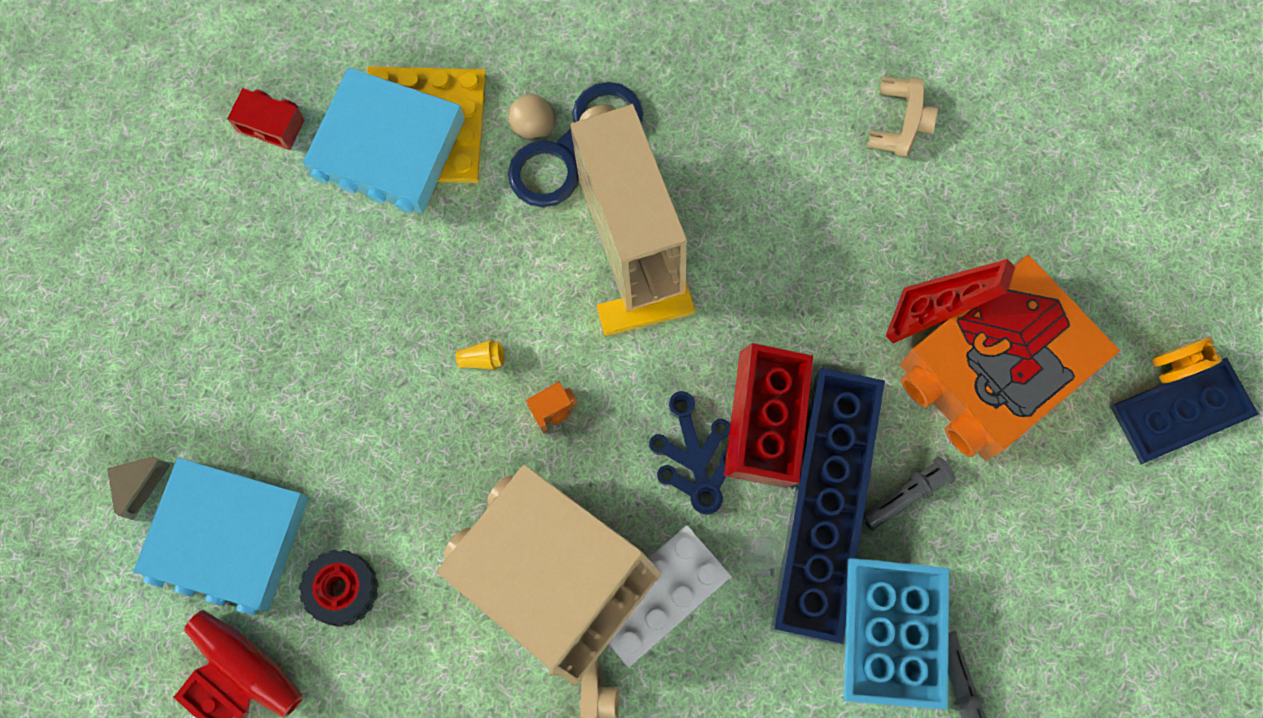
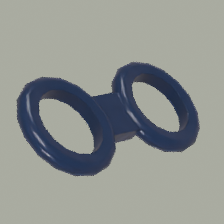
M607 81L593 84L580 94L574 104L572 117L573 121L577 122L591 101L601 96H616L624 100L627 105H634L639 121L642 124L643 109L641 101L633 90L620 83ZM571 128L556 142L548 140L530 142L519 149L512 158L508 178L511 189L520 200L530 206L541 208L556 206L568 199L577 188L579 175ZM544 153L555 155L567 167V177L563 185L556 191L547 194L534 193L527 189L520 177L522 167L527 160L535 155Z

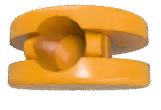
M1208 336L1153 357L1151 361L1154 367L1171 363L1173 369L1159 375L1162 383H1169L1219 364L1222 358L1219 353H1216V348L1212 346L1215 344L1212 337Z

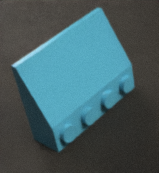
M848 559L843 701L947 710L949 568Z

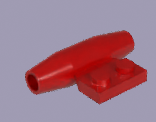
M205 610L196 613L185 625L184 632L209 662L194 670L173 697L195 718H245L249 713L251 699L283 718L288 717L299 706L304 697L281 667L239 630Z

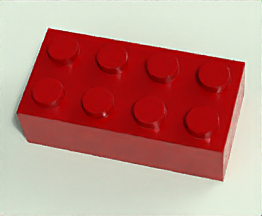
M751 343L740 351L724 471L725 477L783 488L799 484L813 355Z

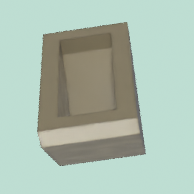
M152 456L107 468L114 513L120 517L133 520L170 467V464Z

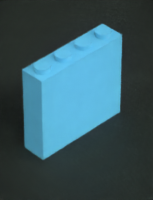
M348 67L303 160V164L309 171L310 177L320 183L327 184L330 181L338 184V187L346 192L355 194L358 191L366 194L369 199L377 203L387 201L395 204V207L403 212L412 213L415 211L423 214L464 123L465 118L461 105Z
M177 458L133 572L144 575L143 582L163 588L165 582L176 585L174 592L191 597H194L195 591L207 594L204 601L221 606H225L226 600L237 603L236 610L243 613L256 615L257 610L269 611L309 498L298 492Z

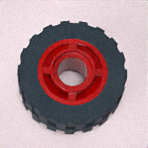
M330 550L329 553L318 555L316 560H312L308 564L309 567L303 572L301 576L303 577L302 582L299 584V590H301L300 600L304 603L306 612L311 614L314 619L336 627L355 624L357 620H362L366 617L365 614L372 610L374 607L373 603L375 599L377 600V587L379 585L378 580L375 578L376 573L374 569L369 566L370 564L366 560L347 550ZM344 580L346 583L345 591L335 597L333 594L334 585L338 581Z

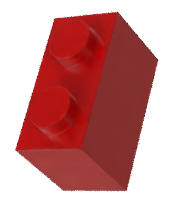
M242 88L227 117V120L236 132L287 150H291L305 121L299 111V107L292 101L287 99L279 101L271 98L264 91L256 89L253 92Z

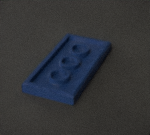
M1227 357L1223 358L1219 364L1176 381L1161 384L1110 406L1140 464L1259 415Z

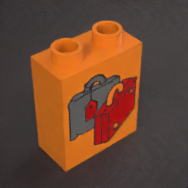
M1029 254L1014 265L1016 268L1006 294L948 319L916 345L899 364L906 372L901 377V384L907 394L922 407L927 408L932 403L938 407L951 422L945 427L948 439L967 457H973L979 453L987 461L1005 450L1120 352L1115 344Z

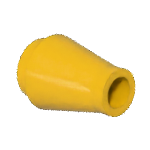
M493 339L464 349H458L456 351L457 366L459 368L497 370V367L504 366L505 363L504 348L501 341L494 342Z

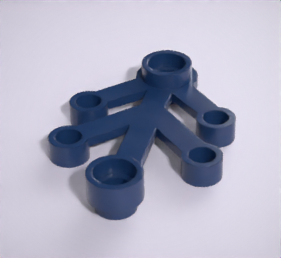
M679 391L671 396L669 410L674 417L679 419L687 453L669 443L667 438L661 434L651 437L649 448L652 453L656 455L663 454L693 472L695 483L677 475L676 470L672 466L664 465L659 468L657 479L662 485H672L689 495L691 505L698 513L710 515L718 511L723 502L720 487L726 479L724 476L725 463L723 457L727 455V450L721 453L719 458L720 465L710 480H708L705 467L721 440L729 435L730 424L725 419L715 420L711 426V433L700 450L691 417L695 407L694 398L688 392ZM682 401L687 404L688 408L680 412L676 409L675 405ZM723 424L727 431L724 434H718L715 431V426ZM657 439H661L665 443V447L661 450L653 447V442ZM670 470L673 473V478L665 481L661 478V472ZM703 493H709L712 496L713 501L710 504H703L701 502L700 496Z

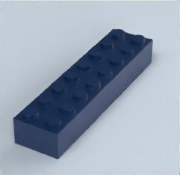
M820 368L815 376L804 437L800 482L796 484L770 628L772 632L833 645L843 644L846 627L848 559L857 558L885 380Z

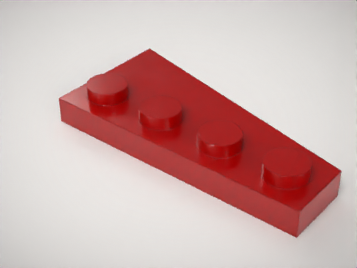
M1009 259L904 287L885 337L892 343H896L1006 294L1016 267Z

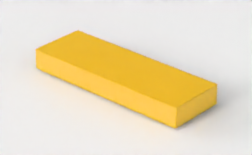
M687 282L686 293L628 312L622 298L597 304L604 337L695 314Z

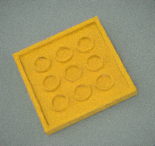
M368 66L367 74L461 105L465 120L437 182L479 183L486 88L485 69Z

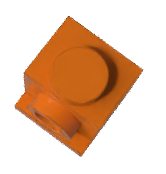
M560 382L525 400L543 434L549 431L547 424L552 422L553 425H557L570 417L569 412L573 411V407L578 404L571 389L567 388L564 390Z

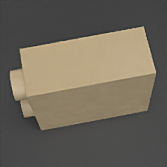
M602 104L590 108L582 114L579 121L570 124L579 181L626 311L628 312L686 293L687 239L634 105L630 104L616 109L612 105Z
M524 464L514 476H507L501 479L493 487L488 497V508L472 528L462 529L452 537L445 549L444 556L446 560L436 571L549 669L575 686L662 575L643 552Z

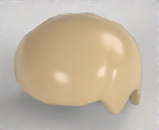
M526 94L520 96L509 107L508 123L512 131L524 139L532 140L538 136L547 137L556 126V113L549 102L543 97L535 94Z

